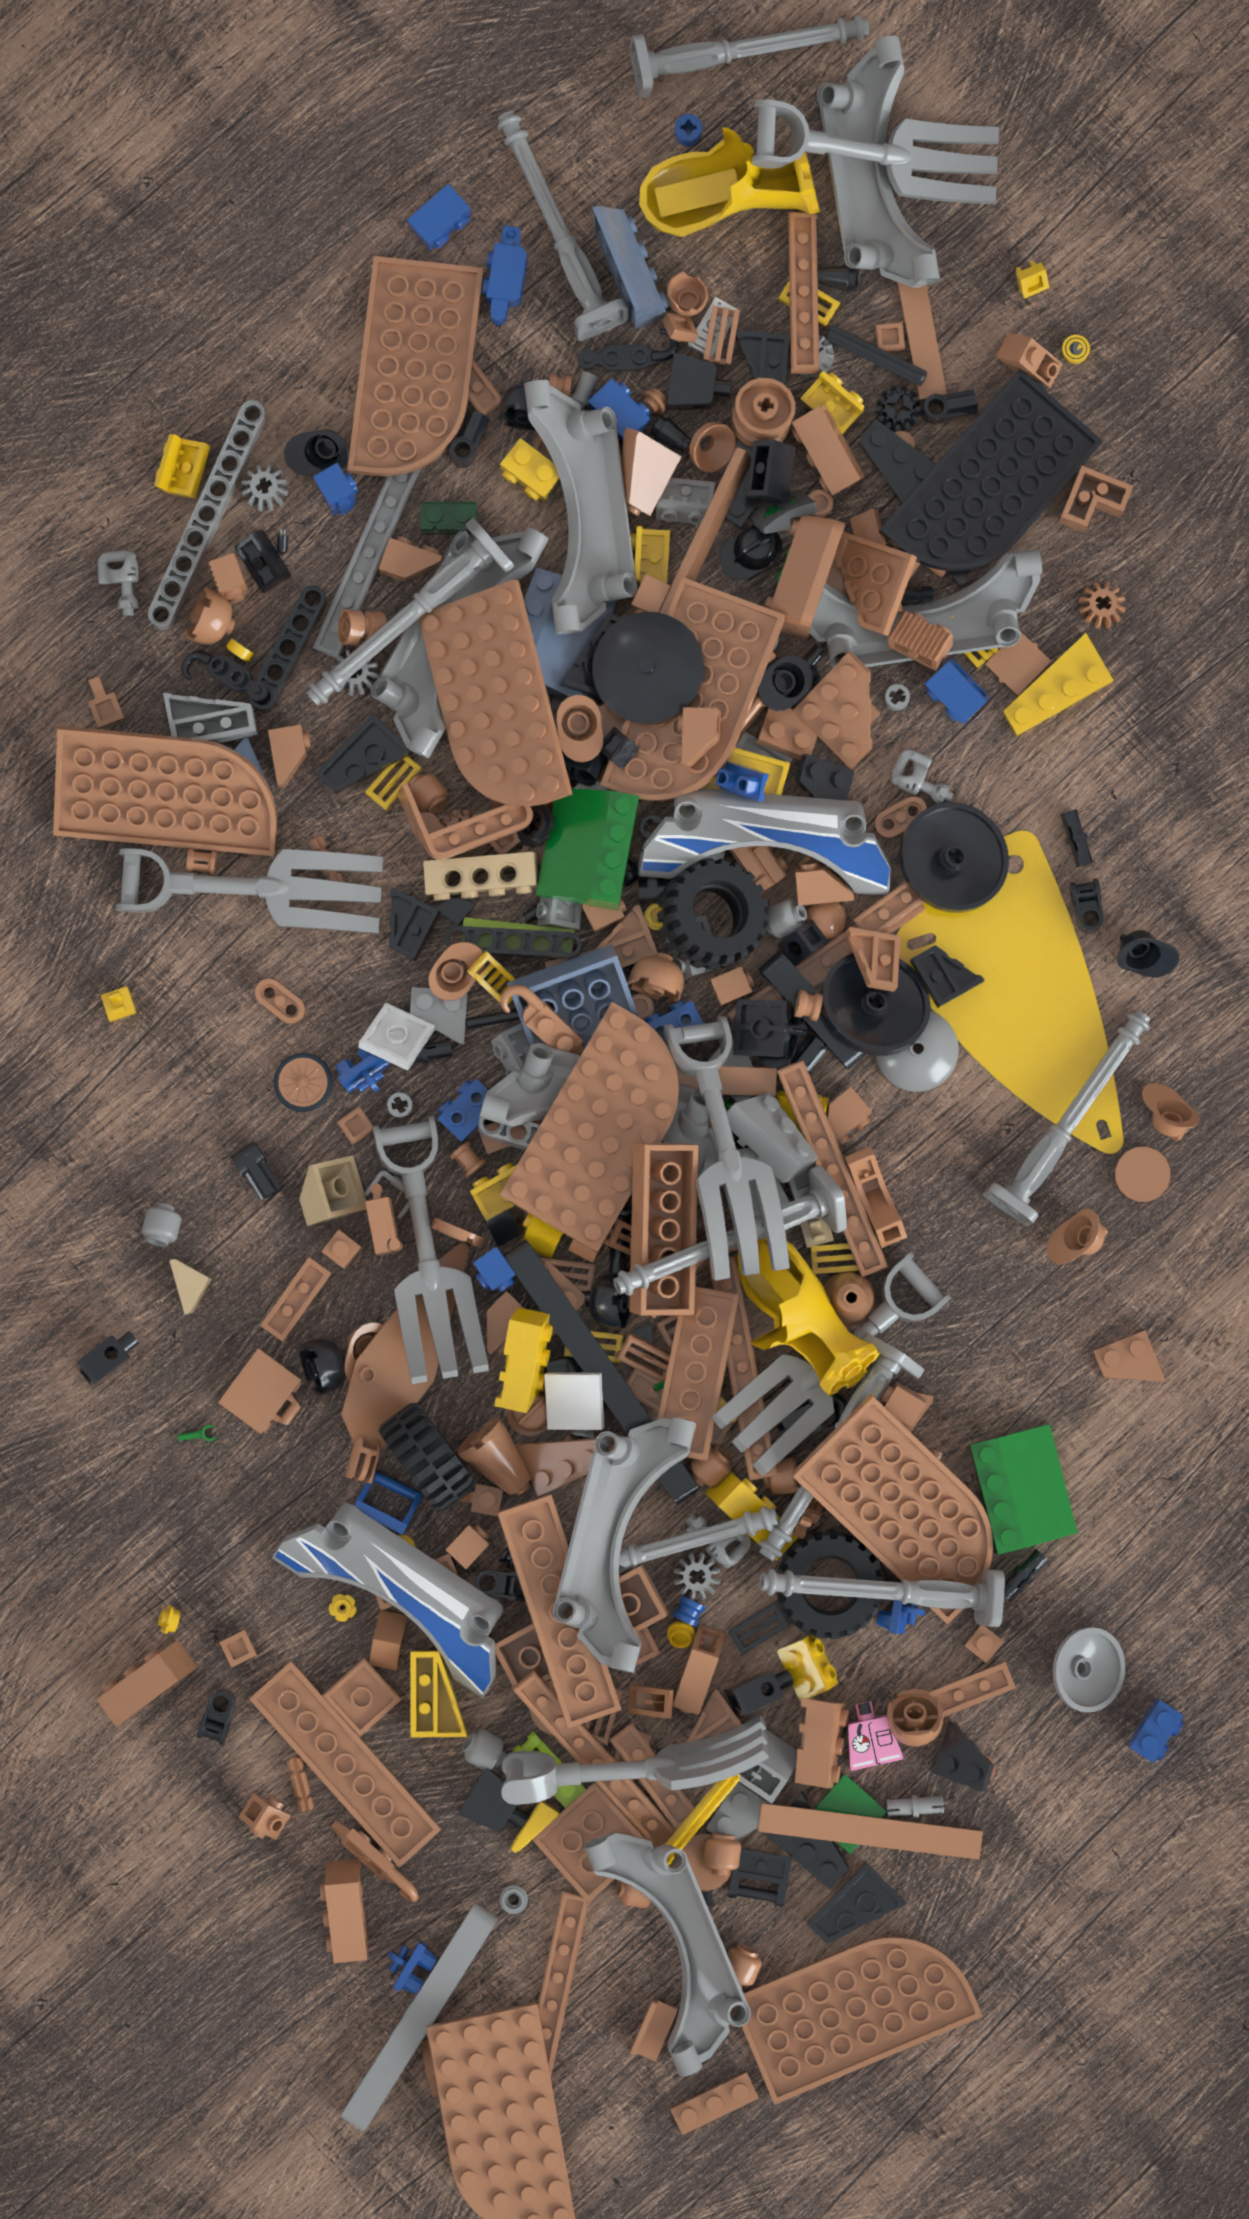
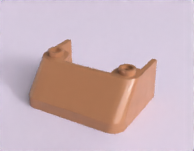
M810 515L794 519L790 534L795 536L774 598L768 596L765 608L785 615L781 632L808 640L811 625L846 523L835 519Z
M408 783L402 784L397 793L414 835L429 855L437 860H445L523 830L530 824L533 818L530 806L508 805L488 798L492 810L442 829L438 818L434 814L419 812Z

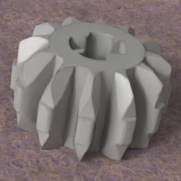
M268 464L265 472H263L261 465H256L258 473L254 474L248 470L247 475L251 480H242V486L248 488L242 491V495L245 498L250 497L247 502L250 507L258 502L257 510L259 512L263 511L265 504H267L270 512L274 511L272 503L276 502L279 506H282L283 501L279 496H288V491L282 488L288 485L287 479H280L283 474L280 469L272 474V465ZM267 483L268 493L263 494L262 490H260L262 489L261 484Z
M350 649L346 650V655L348 657L351 654ZM340 655L336 657L339 663L344 660ZM369 660L359 669L362 674L360 676L357 674L358 678H352L351 676L341 685V691L349 686V696L354 695L355 688H358L360 695H364L363 686L366 685L371 689L373 684L369 679L377 680L379 677L377 673L370 672L378 668L377 663H369L371 661Z
M689 1553L691 1563L687 1564L681 1558L679 1563L685 1569H674L675 1574L683 1575V1578L674 1580V1584L680 1585L685 1583V1586L679 1592L683 1595L688 1589H691L689 1595L691 1600H694L696 1591H699L702 1600L706 1599L703 1591L705 1588L711 1594L716 1592L709 1585L710 1582L714 1584H720L721 1582L720 1579L711 1577L713 1574L720 1573V1568L710 1570L709 1567L714 1564L715 1560L711 1558L704 1564V1553H700L699 1562H695L694 1554ZM693 1569L696 1572L704 1571L705 1574L702 1577L705 1579L702 1583L699 1581L692 1583L689 1578H692V1575L689 1574Z

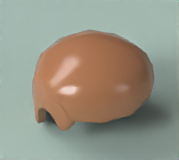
M680 272L671 277L668 282L666 299L670 309L675 313L692 317L704 310L708 302V290L698 276L691 277L685 272Z
M840 902L810 904L805 908L807 913L806 923L812 919L827 940L837 937L846 927L847 915L844 906Z

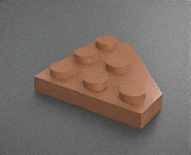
M844 532L834 559L837 567L842 571L845 579L844 585L850 601L855 605L860 627L889 636L917 557Z
M851 651L835 665L793 711L850 769H853L872 750L870 732L872 713L869 696L870 670Z

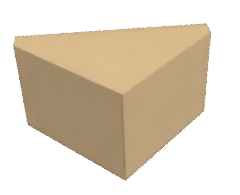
M177 1259L169 1260L184 1314H192L212 1278Z

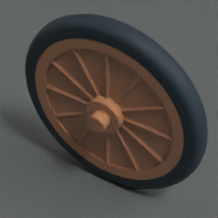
M298 1053L289 1056L278 1066L274 1076V1090L282 1104L294 1111L308 1112L319 1108L326 1102L332 1091L333 1079L329 1067L322 1059L313 1054Z

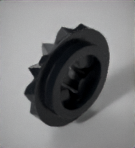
M893 386L884 391L876 405L878 419L884 426L895 431L906 430L913 426L920 415V401L915 392L910 391L905 386ZM903 398L902 406L906 408V412L901 411L897 419H895V409L889 405H896L897 401Z
M543 804L530 806L533 812L532 821L525 829L517 832L520 842L525 846L535 848L536 845L543 846L545 839H551L549 832L555 828L552 824L555 816L551 813V808ZM534 821L539 822L540 829L538 831L533 823Z

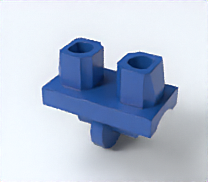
M728 761L725 768L718 770L716 785L721 786L720 789L756 801H764V787L769 774Z
M361 1048L358 1054L363 1061L356 1066H353L349 1059H344L336 1065L340 1076L338 1079L348 1093L357 1088L363 1092L370 1086L374 1092H377L380 1089L376 1082L384 1077L381 1071L390 1066L388 1061Z
M890 1600L894 1601L892 1612L880 1610L877 1625L889 1629V1633L905 1634L906 1624L915 1625L916 1615L924 1616L925 1610L918 1608V1605L902 1604L900 1600Z
M420 1940L409 1960L405 1957L410 1948L402 1945L398 1953L392 1950L389 1951L387 1956L393 1960L389 1970L396 1974L400 1965L404 1967L394 1983V1989L400 1992L403 1988L408 1992L418 1993L424 1980L412 1973L414 1967L418 1964L431 1971L438 1959L432 1951L426 1948L427 1943Z

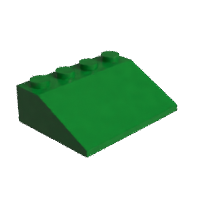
M571 788L572 795L557 799L553 803L552 814L555 816L552 824L555 828L549 832L551 839L546 840L536 896L619 911L639 805V796L608 790Z
M1050 1424L968 1444L984 1510L991 1525L996 1554L999 1555L1077 1534Z

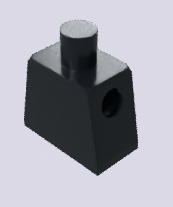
M674 353L667 410L712 409L713 395L730 398L732 381L716 379L717 365L680 353Z
M130 1331L118 1340L111 1335L77 1361L76 1368L91 1387L95 1389L129 1361L130 1356L128 1352L139 1345V1342ZM113 1351L117 1357L109 1360L105 1357V1354Z
M787 1669L775 1675L772 1671H765L724 1691L736 1716H746L783 1698L781 1690L794 1685ZM763 1684H765L767 1688L765 1694H762L761 1692V1686Z
M487 1768L458 1815L500 1832L507 1821L521 1830L530 1816L517 1808V1805L509 1804L502 1798L501 1789L505 1780L493 1769Z

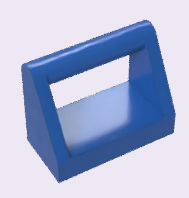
M375 1470L372 1484H365L354 1506L376 1522L403 1535L423 1493ZM373 1482L413 1501L403 1521L364 1502Z

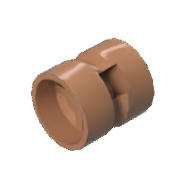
M344 609L338 621L337 632L341 645L347 646L363 644L387 623L385 614L375 611H365L363 614L361 610Z

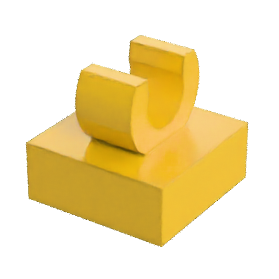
M1034 261L1029 262L1030 267L1025 270H1021L1020 267L1016 268L1019 290L1024 299L1049 288L1046 269L1041 262L1036 264Z
M127 986L101 995L109 1022L137 1014Z

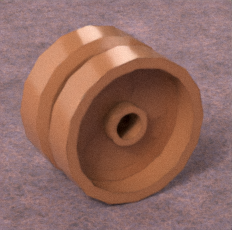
M757 378L747 382L740 388L731 413V427L735 436L744 445L751 448L753 447V441H784L795 415V400L791 391L783 383L772 378Z

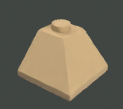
M353 1155L309 1166L299 1199L307 1226L366 1210L365 1201L367 1200Z

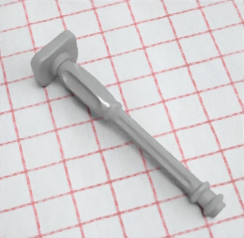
M855 15L853 20L850 21L838 18L837 23L733 42H728L724 39L721 42L685 44L654 53L653 50L647 51L644 35H633L629 51L639 99L651 96L654 85L653 79L658 78V75L694 72L722 63L728 64L731 62V59L838 40L845 44L849 38L856 37L857 40L861 41L864 35H869V24L867 18L861 19L859 15Z
M513 111L501 114L498 117L497 129L505 133L504 144L511 146L554 237V248L558 251L566 278L578 301L585 309L583 314L574 321L575 334L578 340H588L625 323L629 319V309L623 298L610 302L604 300L595 273L584 252L576 242V237L570 234L526 140L528 132L522 130L519 125L521 117L514 115Z
M474 518L466 523L467 529L476 538L470 544L472 547L459 554L440 569L419 593L414 594L415 599L334 669L330 672L323 671V678L316 684L313 682L309 684L310 690L306 693L316 705L320 702L328 703L327 697L334 691L340 692L341 685L425 612L431 613L433 608L459 591L479 572L485 563L489 565L492 561H495L504 572H509L515 567Z
M1136 1010L1134 1014L1129 1013L1127 1015L1129 1021L1125 1027L1118 1028L1117 1032L1119 1035L1058 1123L1050 1126V1131L1027 1156L1011 1186L1007 1185L1004 1188L997 1183H993L984 1191L983 1196L988 1201L1024 1226L1032 1225L1038 1218L1037 1211L1028 1205L1030 1202L1029 1197L1050 1174L1067 1142L1071 1141L1070 1134L1131 1047L1140 1044L1138 1037L1143 1031L1150 1029L1148 1022L1151 1019L1142 1011Z
M820 1165L815 1166L809 1170L810 1192L808 1196L781 1205L784 1228L787 1230L817 1216L822 1218L833 1232L840 1233L847 1229L843 1192ZM762 1215L755 1216L757 1240L766 1238ZM734 1229L727 1231L726 1236L729 1250L737 1247ZM707 1240L645 1266L635 1264L634 1270L627 1273L622 1270L619 1271L618 1277L613 1279L617 1292L631 1296L633 1289L638 1287L647 1289L652 1281L710 1258Z
M866 1332L862 1340L872 1343L880 1354L874 1361L875 1364L870 1368L865 1378L855 1390L841 1414L839 1422L835 1423V1428L870 1394L880 1401L891 1382L893 1374L897 1375L900 1369L917 1379L921 1377L925 1369L898 1349ZM802 1485L779 1519L778 1524L773 1526V1530L766 1541L762 1540L759 1543L762 1547L759 1553L772 1561L776 1557H782L783 1554L780 1550L785 1542L792 1541L790 1534L813 1499V1496Z
M762 1506L761 1511L751 1514L750 1511L746 1510L744 1516L645 1545L635 1547L630 1544L628 1547L621 1548L619 1574L631 1568H637L640 1563L737 1535L749 1533L751 1536H755L756 1531L765 1528L771 1532L773 1526L778 1524L775 1509H768L766 1506Z
M774 1569L768 1570L767 1573H762L760 1577V1589L765 1590L769 1596H772L775 1592H783L786 1597L791 1596L792 1593L900 1600L902 1604L911 1603L940 1609L973 1608L976 1624L989 1627H1000L1003 1617L1005 1575L1002 1570L985 1569L982 1582L975 1583L974 1585L945 1580L909 1581L904 1579L899 1583L793 1575V1572L787 1570L784 1574H776Z

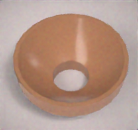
M719 422L703 425L696 431L690 443L689 454L692 462L705 472H716L724 468L730 462L736 449L735 434L731 428ZM709 435L710 442L708 446L700 449L701 439Z

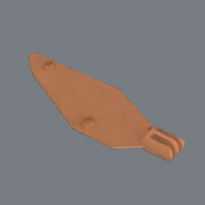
M465 1243L456 1245L438 1259L440 1266L464 1272L469 1254V1246ZM453 1290L446 1291L450 1320L455 1306ZM416 1296L415 1298L427 1382L416 1384L411 1382L396 1308L355 1361L341 1412L343 1421L353 1441L345 1473L346 1478L351 1479L354 1477L357 1481L364 1480L365 1483L372 1484L380 1452L386 1444L378 1432L381 1424L408 1404L418 1403L434 1382L439 1362L422 1296Z

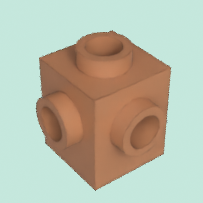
M253 1793L239 1818L250 1826L249 1831L263 1839L266 1835L276 1840L291 1815L282 1809L284 1804L272 1796L265 1799Z

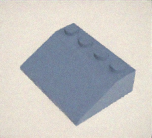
M602 206L594 207L593 229L621 297L628 306L629 316L635 330L663 319L666 315L665 309L669 305L664 293H658L655 283L658 282V278L654 268L647 267L644 258L648 257L643 242L637 243L634 235L637 232V228L632 216L627 217L622 209Z
M536 567L524 599V604L546 691L549 694L565 699L574 695H583L584 693L559 685L606 615H613L617 601L606 602V611L582 632L556 634L552 598L559 586L562 575Z
M612 944L507 982L508 988L514 985H523L529 988L583 1038V1050L586 1048L612 1002L639 1017ZM512 995L530 1046L534 1043L547 1045L523 1021V1011L528 1002L520 995Z

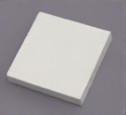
M385 1003L359 1041V1048L408 1071L433 1034L435 1025Z
M547 1372L545 1374L547 1430H602L604 1428L601 1373Z

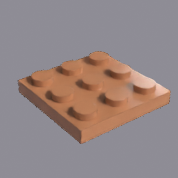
M594 1782L532 1840L586 1902L589 1903L615 1879L595 1875L584 1845L612 1831L644 1839L645 1837Z

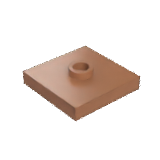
M365 1657L322 1694V1697L359 1738L402 1700Z

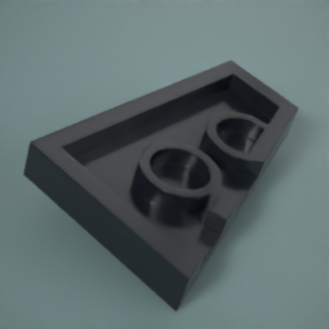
M803 1791L789 1805L812 1809ZM772 1833L765 1834L829 1889L836 1884L849 1868L848 1863L834 1841Z

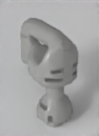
M127 550L110 551L103 553L98 559V582L101 585L121 584L122 595L118 600L117 609L123 610V616H133L134 609H139L138 600L133 595L132 583L139 581L137 556L134 552ZM112 562H124L120 569H112L108 565Z
M911 749L901 752L898 756L891 774L892 784L913 795H916L919 790L929 794L937 804L943 803V801L950 802L954 794L948 791L949 785L943 783L934 785L924 780L932 762L930 757ZM911 760L913 762L911 775L904 776L903 773L907 763Z
M692 1514L685 1521L689 1526L686 1530L687 1532L707 1527V1522L702 1515L696 1518ZM742 1534L709 1543L706 1552L717 1563L723 1565L724 1568H730V1566L737 1564L750 1550L751 1538L748 1534ZM734 1541H740L739 1546L728 1556L725 1548Z

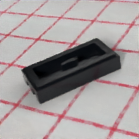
M774 1601L729 1629L728 1633L741 1654L744 1655L790 1626V1624ZM774 1609L776 1614L739 1637L736 1635V1632ZM776 1620H781L782 1623L745 1647L741 1643Z

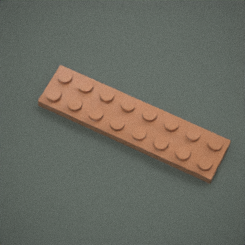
M548 1494L498 1511L497 1516L566 1727L571 1728L620 1711V1703L608 1667L601 1664L577 1637L579 1628L558 1622L553 1616V1606L569 1547L552 1495ZM573 1607L568 1610V1618L573 1613Z
M290 1661L249 1699L399 1868L442 1829L368 1745L359 1738L322 1697L319 1690L293 1661Z

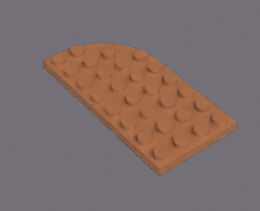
M381 256L373 257L347 468L349 473L372 476L407 474L436 460L455 440L463 424L468 406L484 268Z
M681 577L667 615L687 626L701 647L705 663L704 680L701 690L690 708H717L721 712L720 740L692 767H685L681 764V760L677 759V745L682 743V732L678 731L679 716L667 722L653 725L636 724L625 720L621 732L639 747V751L623 769L610 760L600 786L616 792L638 795L639 800L669 801L684 794L697 791L717 776L718 770L725 767L735 749L784 624V614Z
M519 580L507 581L432 609L431 613L425 612L418 619L452 754L458 768L467 781L486 797L514 806H538L572 795Z
M59 726L57 729L53 836L275 856L277 812L273 795L257 768L233 749L216 742L194 738Z
M614 1002L611 1003L499 1195L501 1198L596 1253L632 1193L633 1143H661L673 1121L677 1108L679 1084L676 1066L667 1045L650 1025Z
M872 1394L791 1473L815 1499L901 1581L904 1579L909 1581L945 1580L974 1585L975 1583H981L983 1571L990 1569L993 1553L992 1530L988 1516L977 1497ZM930 1607L947 1625L964 1609Z
M879 1937L861 1942L743 1992L750 2008L751 2016L748 2023L742 2026L774 2105L983 2017L967 1979L956 1964L935 1947L906 1937Z
M533 2002L425 2026L451 2172L458 2190L468 2205L483 2219H575L538 2004Z

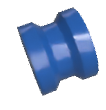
M684 114L675 123V138L682 146L690 147L696 145L702 136V123L697 116Z
M681 1595L679 1599L680 1605L678 1609L673 1611L672 1616L697 1627L699 1623L698 1617L700 1613L705 1611L706 1606Z

